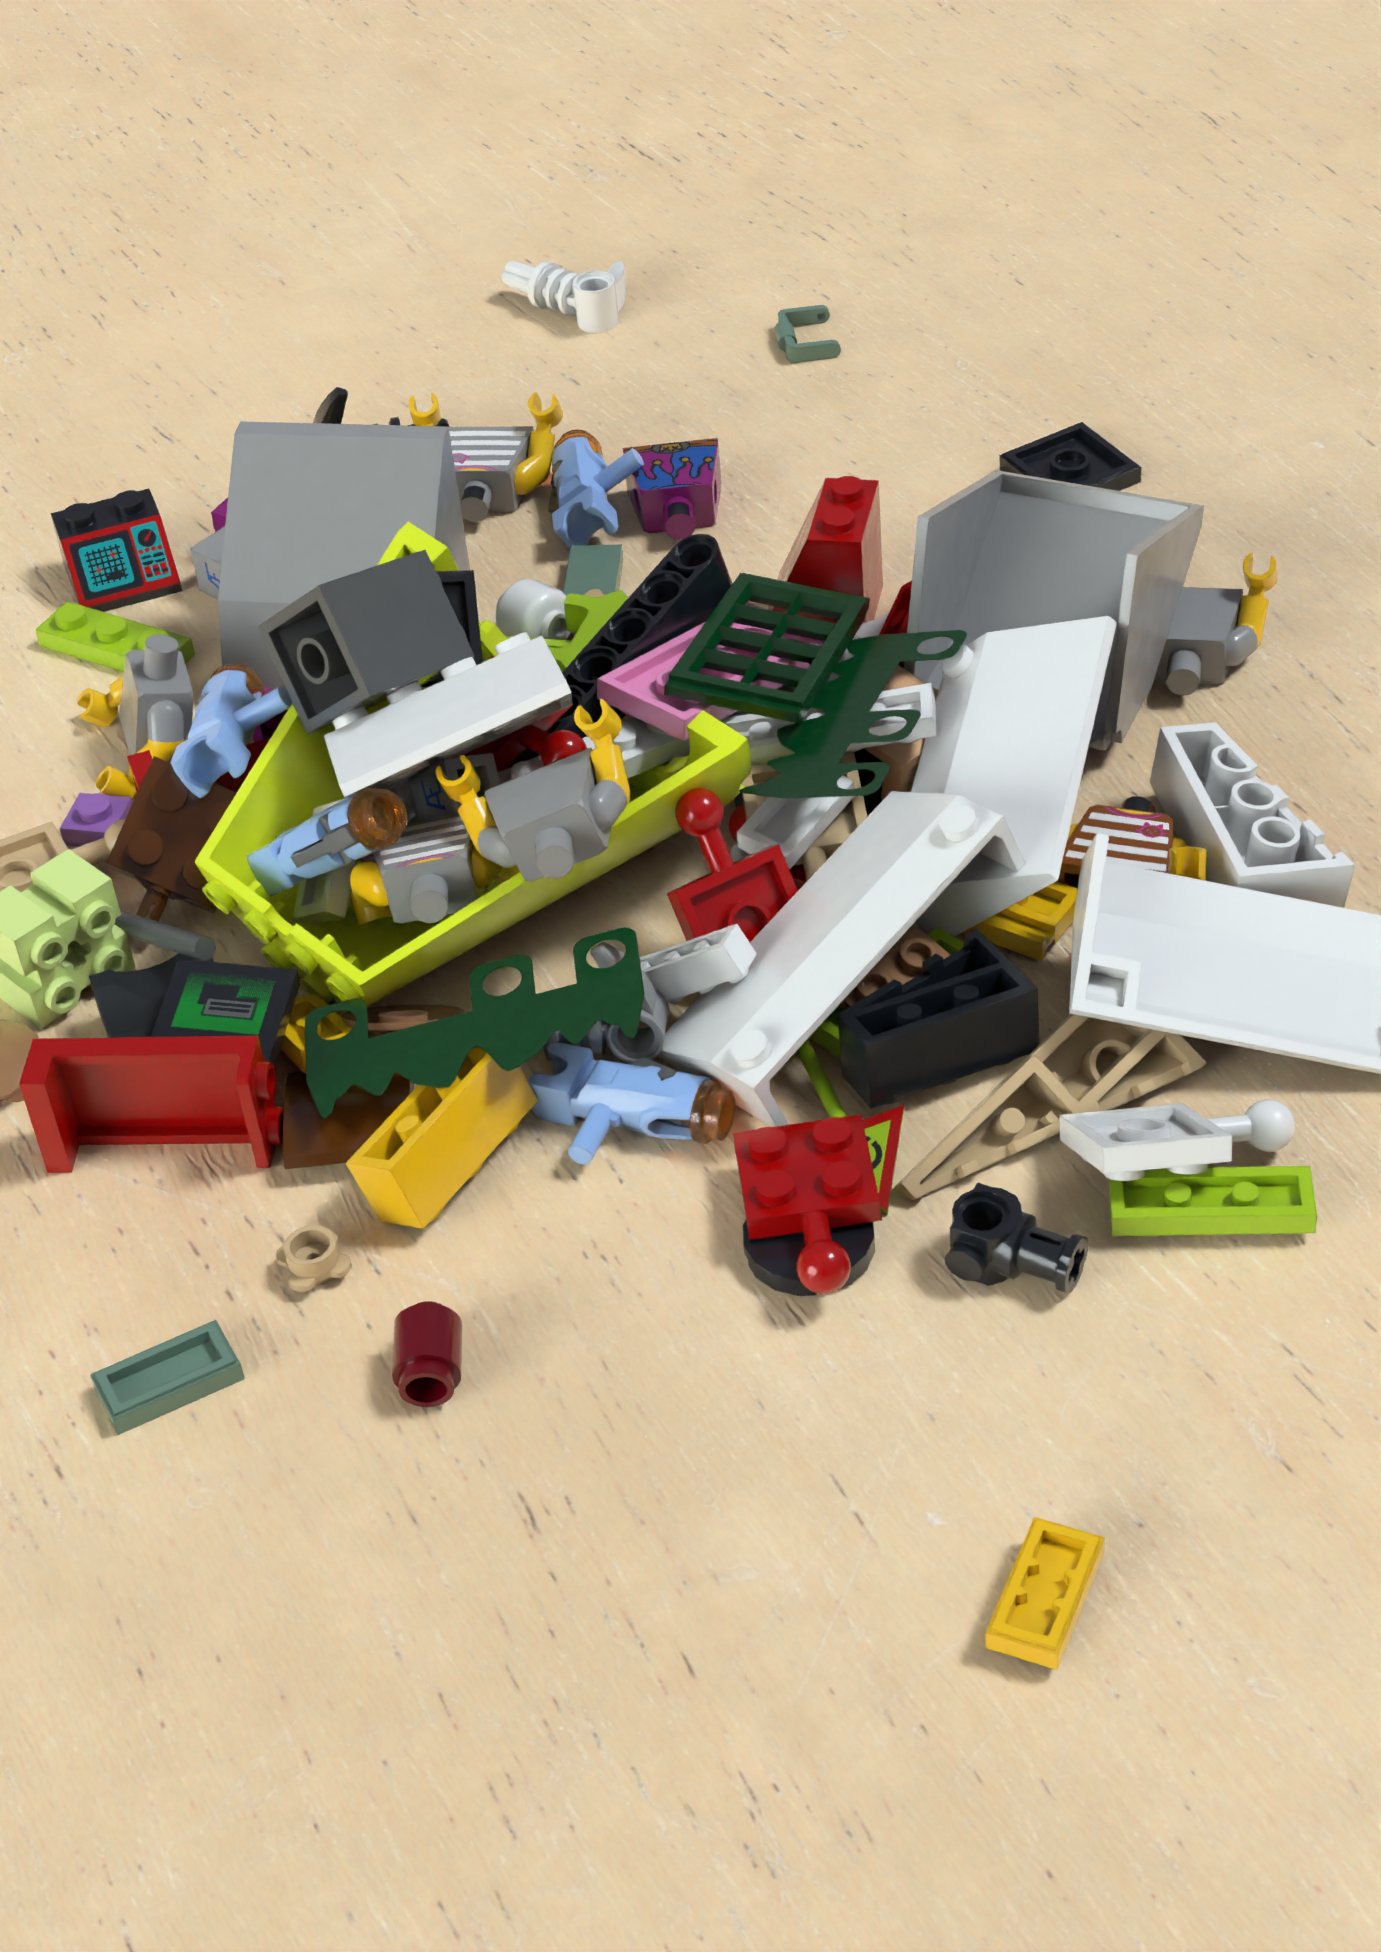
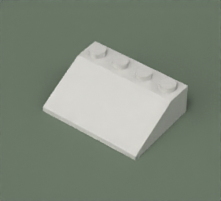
M527 632L518 634L497 644L495 649L498 656L476 665L473 657L466 658L440 671L444 681L422 690L419 682H414L388 694L386 697L390 705L368 715L365 706L334 719L332 722L336 730L324 735L344 797L350 798L362 792L379 794L408 781L407 778L424 771L442 759L459 757V755L467 754L573 705L572 692L543 636L530 640Z

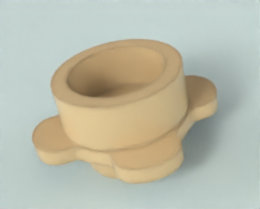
M319 1225L304 1226L292 1232L287 1237L285 1243L277 1250V1263L280 1266L287 1267L290 1273L288 1278L289 1285L293 1290L306 1292L313 1289L314 1286L325 1284L332 1277L341 1278L349 1273L352 1266L351 1259L348 1255L342 1254L337 1246L339 1240L334 1231Z

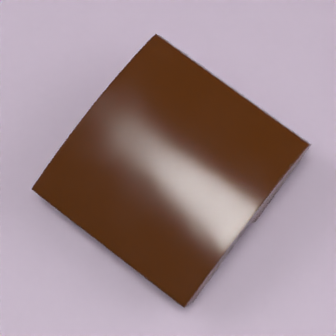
M288 1073L283 1113L284 1169L346 1163L414 1090L415 1084L402 1075L394 1073L387 1089L379 1096H375L365 1089L353 1085L342 1097L336 1099L333 1112L324 1119L317 1109L306 1082V1073Z

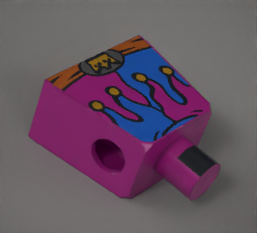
M718 438L623 448V455L633 448L644 461V466L626 478L627 493L644 532H666L674 539H684L692 535L696 528H706L716 524L722 486Z

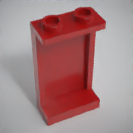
M259 1036L40 1038L32 1040L19 1086L47 1173H72L80 1145L251 1143L257 1168H270L275 1145H283L284 1108L275 1107V1068L273 1062L264 1061Z

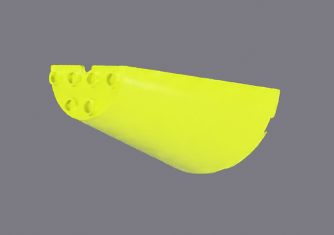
M407 522L397 532L377 564L380 565L426 550L435 571H459L449 548L410 522ZM488 619L483 622L479 621L483 662L487 661L491 656H498L495 646L507 640L501 630ZM387 700L366 709L368 715L389 706V701ZM292 703L199 853L195 864L208 881L202 888L206 897L222 912L228 914L232 911L264 944L260 952L274 968L298 970V975L302 977L301 983L311 995L316 993L327 1004L332 999L339 1003L358 998L364 1000L368 1007L681 831L682 829L676 821L675 807L678 800L686 792L695 788L708 789L719 797L723 807L733 801L740 794L738 790L745 788L741 783L751 773V753L748 738L702 710L687 725L690 739L689 756L674 757L669 763L666 762L628 778L630 801L613 826H611L607 849L599 855L574 864L569 874L564 877L555 879L544 876L534 881H525L521 872H519L499 886L497 879L485 889L483 896L458 912L447 914L442 920L435 923H425L417 920L400 924L395 923L391 916L389 918L384 917L369 921L359 926L351 902L346 910L345 918L312 926L293 918L299 883L270 896L266 893L262 884L255 878L247 860V855L275 841L277 839L276 836L311 818L315 807L345 799L324 735L336 730L334 724L307 734ZM357 859L355 861V865L359 864L362 861L360 859Z

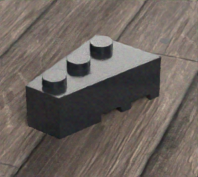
M977 928L963 936L964 947L947 958L943 959L942 956L934 954L923 961V973L903 985L894 979L838 1014L842 1076L870 1109L884 1104L895 1103L904 1097L939 1085L953 1083L959 1078L994 1066L1008 1064L1014 1059L1030 1054L1040 1044L1038 988Z

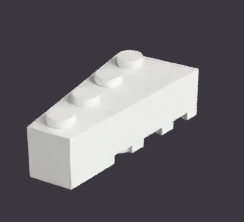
M1216 722L1160 727L1150 784L1165 813L1173 818V829L1177 837L1185 840L1190 847H1200L1207 850L1205 881L1344 908L1355 864L1343 852L1333 854L1323 844L1325 833L1311 819L1301 822L1288 808L1290 798L1277 784L1271 786L1257 777L1258 765Z

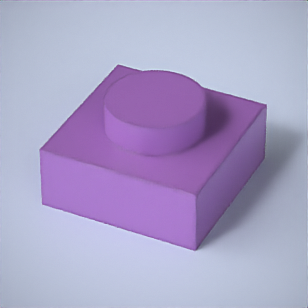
M79 793L59 828L65 845L79 847L103 838L105 831L112 823L126 819L133 804L132 797L100 793Z

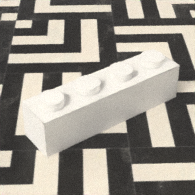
M734 924L640 957V965L654 988L664 996L667 1002L669 1001L671 1004H674L689 994L698 991L701 994L707 993L719 984L728 981L733 984L742 980L749 973L748 968L757 953L738 924Z

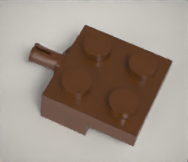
M155 756L108 857L106 867L137 880L147 889L136 913L138 916L146 918L151 905H154L149 919L159 922L169 899L183 900L214 914L217 907L202 891V888L208 881L195 864V860L237 792L213 783L211 790L204 797L199 798L184 785L171 763Z

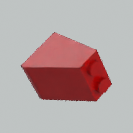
M854 476L825 478L779 572L777 580L870 598L869 609L866 612V618L863 623L874 620L883 588L879 480H862ZM770 605L768 610L782 613L787 611L785 608ZM799 611L796 616L837 623L838 619Z

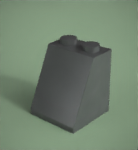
M426 550L320 584L257 626L307 734L333 724L332 721L354 709L363 706L368 709L388 700L386 697L388 694L414 682H419L420 686L443 677L440 671L469 657L475 658L468 643L466 633L455 615L442 587L441 579L435 571Z

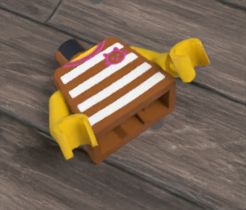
M1132 796L1122 803L1121 808L1104 805L1091 806L1079 824H1072L1070 826L1057 882L1078 889L1082 859L1097 833L1109 835L1106 861L1204 881L1206 880L1207 850L1200 847H1190L1185 840L1174 837L1173 818L1168 814L1156 813L1155 806L1146 798Z

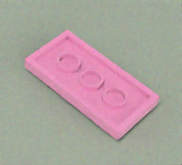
M747 602V603H746L747 606H752V607L761 608V607H759V606H757V605H754V604H752V603H750V602ZM705 622L597 678V699H603L607 704L621 710L623 714L636 717L663 730L668 736L679 738L683 741L689 738L687 725L702 710L719 721L737 711L664 695L665 684L669 680V673ZM737 623L731 625L732 628L771 635L773 632ZM786 633L781 637L822 646L825 642ZM717 645L715 648L718 651L756 658L758 655L755 652ZM769 656L766 660L808 669L810 666L808 663ZM702 668L699 672L739 682L743 677L707 668ZM755 678L751 683L773 689L783 686V684Z

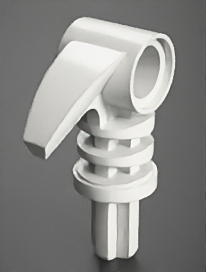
M510 261L505 264V271L501 275V280L510 288L528 293L529 301L533 306L542 309L550 308L567 315H577L578 327L589 333L606 332L617 326L619 322L618 312L625 302L627 292L625 267L622 261L614 262L608 272L595 270L582 274L571 273L569 270L562 269L557 264L548 261L540 263L536 268Z

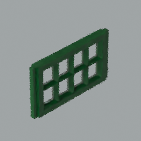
M740 573L669 673V680L665 684L664 695L779 720L802 723L864 622L866 612L869 609L870 598ZM750 601L785 608L787 611L782 613L747 606L746 603ZM799 611L838 619L837 623L796 616ZM737 623L773 632L771 635L732 628L731 625ZM786 633L825 642L822 646L781 637ZM717 645L755 652L758 655L756 658L718 651L715 648ZM769 656L808 663L810 666L808 669L766 660ZM702 668H707L743 677L739 682L699 672ZM755 678L796 688L792 693L751 683Z

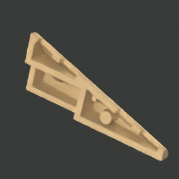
M1070 1014L894 1187L899 1193L913 1201L1060 1134L1059 1115L1112 1110L1199 1070L1207 1062L1182 1035Z

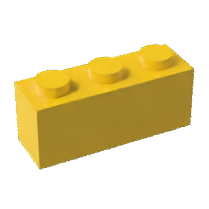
M475 1046L468 1053L455 1081L449 1087L434 1088L418 1085L346 1162V1165L380 1221L424 1229L430 1222L441 1215L447 1202L463 1184L480 1171L483 1162L504 1138L518 1128L520 1120L536 1104L538 1099L520 1066L511 1071H505L500 1068L484 1049Z

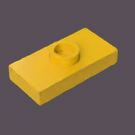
M1034 1517L985 1632V1647L1058 1670L1103 1558L1105 1537Z

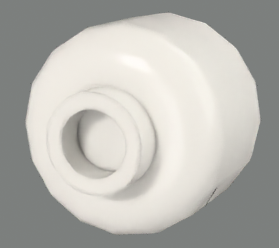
M522 579L505 590L498 599L496 626L505 636H516L527 632L529 638L543 636L544 639L566 640L571 633L567 631L563 603L566 595L539 580Z

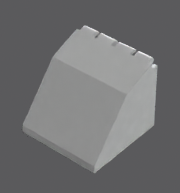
M240 421L234 433L218 594L222 671L239 670L247 674L246 687L259 684L271 689H276L279 686L285 688L257 626L318 585L377 566L397 532L407 522H410L446 545L459 571L470 570L449 427Z
M995 470L918 516L907 633L963 630L967 633L963 644L968 645L987 632L1110 616L1117 624L1089 742V748L1105 751L1111 741L1123 742L1152 687L1202 527L1204 505ZM949 637L931 638L922 642L918 646L917 651L921 654L940 653L950 648L953 640ZM945 659L904 662V669L924 682L931 683L932 687L939 691L944 673L942 671V664Z

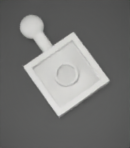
M1271 1099L1254 1103L1248 1108L1245 1115L1205 1118L1183 1103L1059 1115L1060 1141L1080 1155L1084 1161L1089 1162L1101 1171L1106 1178L1118 1181L1138 1180L1145 1176V1170L1168 1168L1170 1172L1178 1174L1203 1173L1208 1170V1164L1232 1161V1142L1248 1141L1249 1144L1258 1150L1273 1152L1284 1148L1291 1141L1295 1133V1119L1290 1109L1283 1103Z

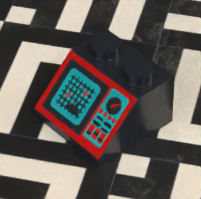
M149 488L140 491H124L113 498L89 504H73L65 510L51 513L63 563L79 605L106 612L182 591L163 522Z

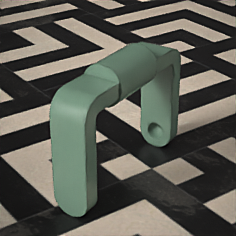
M825 305L789 308L778 312L775 334L779 347L785 351L788 361L823 360L836 358L840 355L841 347L836 340L797 344L793 327L820 324L828 321L830 312Z

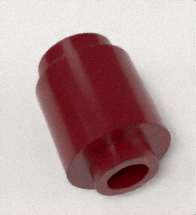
M424 1301L407 1307L395 1318L392 1379L398 1387L401 1398L409 1404L419 1407H434L444 1404L451 1399L454 1389L461 1381L462 1321L459 1315L452 1309L437 1302Z

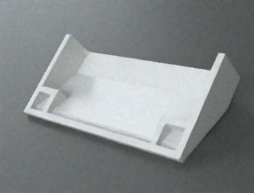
M1110 616L987 632L968 645L962 644L957 654L944 660L942 664V671L944 673L936 698L937 736L925 738L911 792L959 794L1003 815L1026 864L1017 872L978 853L914 922L926 934L939 927L952 936H956L1058 881L1117 624Z
M891 791L750 942L757 955L748 968L749 973L747 976L733 984L729 983V981L719 984L709 992L701 994L665 1033L663 1047L657 1056L679 1070L694 1075L710 1077L711 1084L709 1089L771 1127L788 1125L787 1119L770 1093V1079L978 853L1017 872L1026 864L1005 817L959 794Z
M1101 833L1095 835L1082 859L1073 917L1069 1013L1381 1074V915L1106 861L1109 835Z

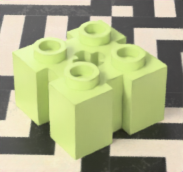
M67 849L32 871L30 874L33 885L19 892L10 885L0 891V999L41 1030L79 1005L81 990L91 986L90 975L107 970L131 971L136 967L127 933L115 925V920L121 915L112 879L70 849Z

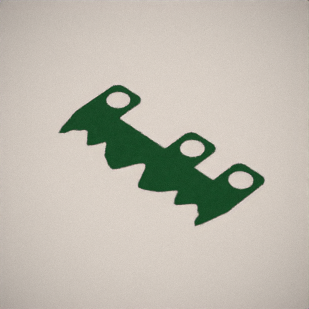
M963 630L895 633L852 640L847 649L854 657L838 663L832 672L843 676L826 682L811 706L812 708L825 711L826 714L802 721V723L790 724L777 730V736L781 745L795 752L794 754L767 762V765L779 772L780 775L765 781L763 784L747 786L738 791L745 794L776 798L865 796L877 791L890 770L888 763H838L851 743L894 742L902 740L911 734L921 716L920 711L914 709L870 710L899 662L950 658L957 654L967 637V633ZM949 637L953 640L952 646L940 653L921 654L917 651L918 646L922 642L931 638ZM897 716L906 720V725L893 734L879 736L869 732V728L874 722L886 717ZM867 769L875 773L874 780L861 788L842 789L837 785V781L841 776L854 770Z
M618 928L579 940L573 947L576 984L536 994L531 958L526 955H517L480 965L471 972L472 1011L371 1038L368 1036L367 1004L362 999H350L311 1011L305 1019L306 1082L320 1115L326 1119L333 1112L336 1099L342 1097L353 1085H357L375 1096L382 1095L387 1089L394 1073L402 1075L416 1085L434 1088L449 1087L455 1081L468 1053L475 1046L484 1049L501 1069L511 1071L539 1053L556 1031H559L567 1041L575 1045L582 1041L598 1021H605L613 1026L619 1025L623 1034L633 1039L638 1030L645 995L635 931L630 928ZM618 940L625 945L626 952L624 957L611 967L595 968L587 963L586 956L588 951L601 941ZM502 967H513L520 971L522 976L521 982L513 991L501 996H492L483 990V981L492 971ZM342 1010L354 1014L356 1018L355 1025L345 1036L327 1040L318 1035V1024L328 1014Z

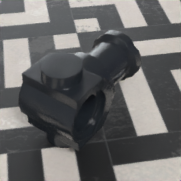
M977 1183L973 1190L962 1194L954 1202L952 1225L950 1227V1249L945 1256V1264L955 1276L987 1286L1001 1283L1009 1278L1014 1280L1021 1272L1054 1282L1058 1291L1071 1293L1076 1287L1083 1271L1088 1253V1238L1079 1234H1073L1069 1238L1036 1227V1217L1022 1212L1021 1203L1015 1194L1002 1188Z

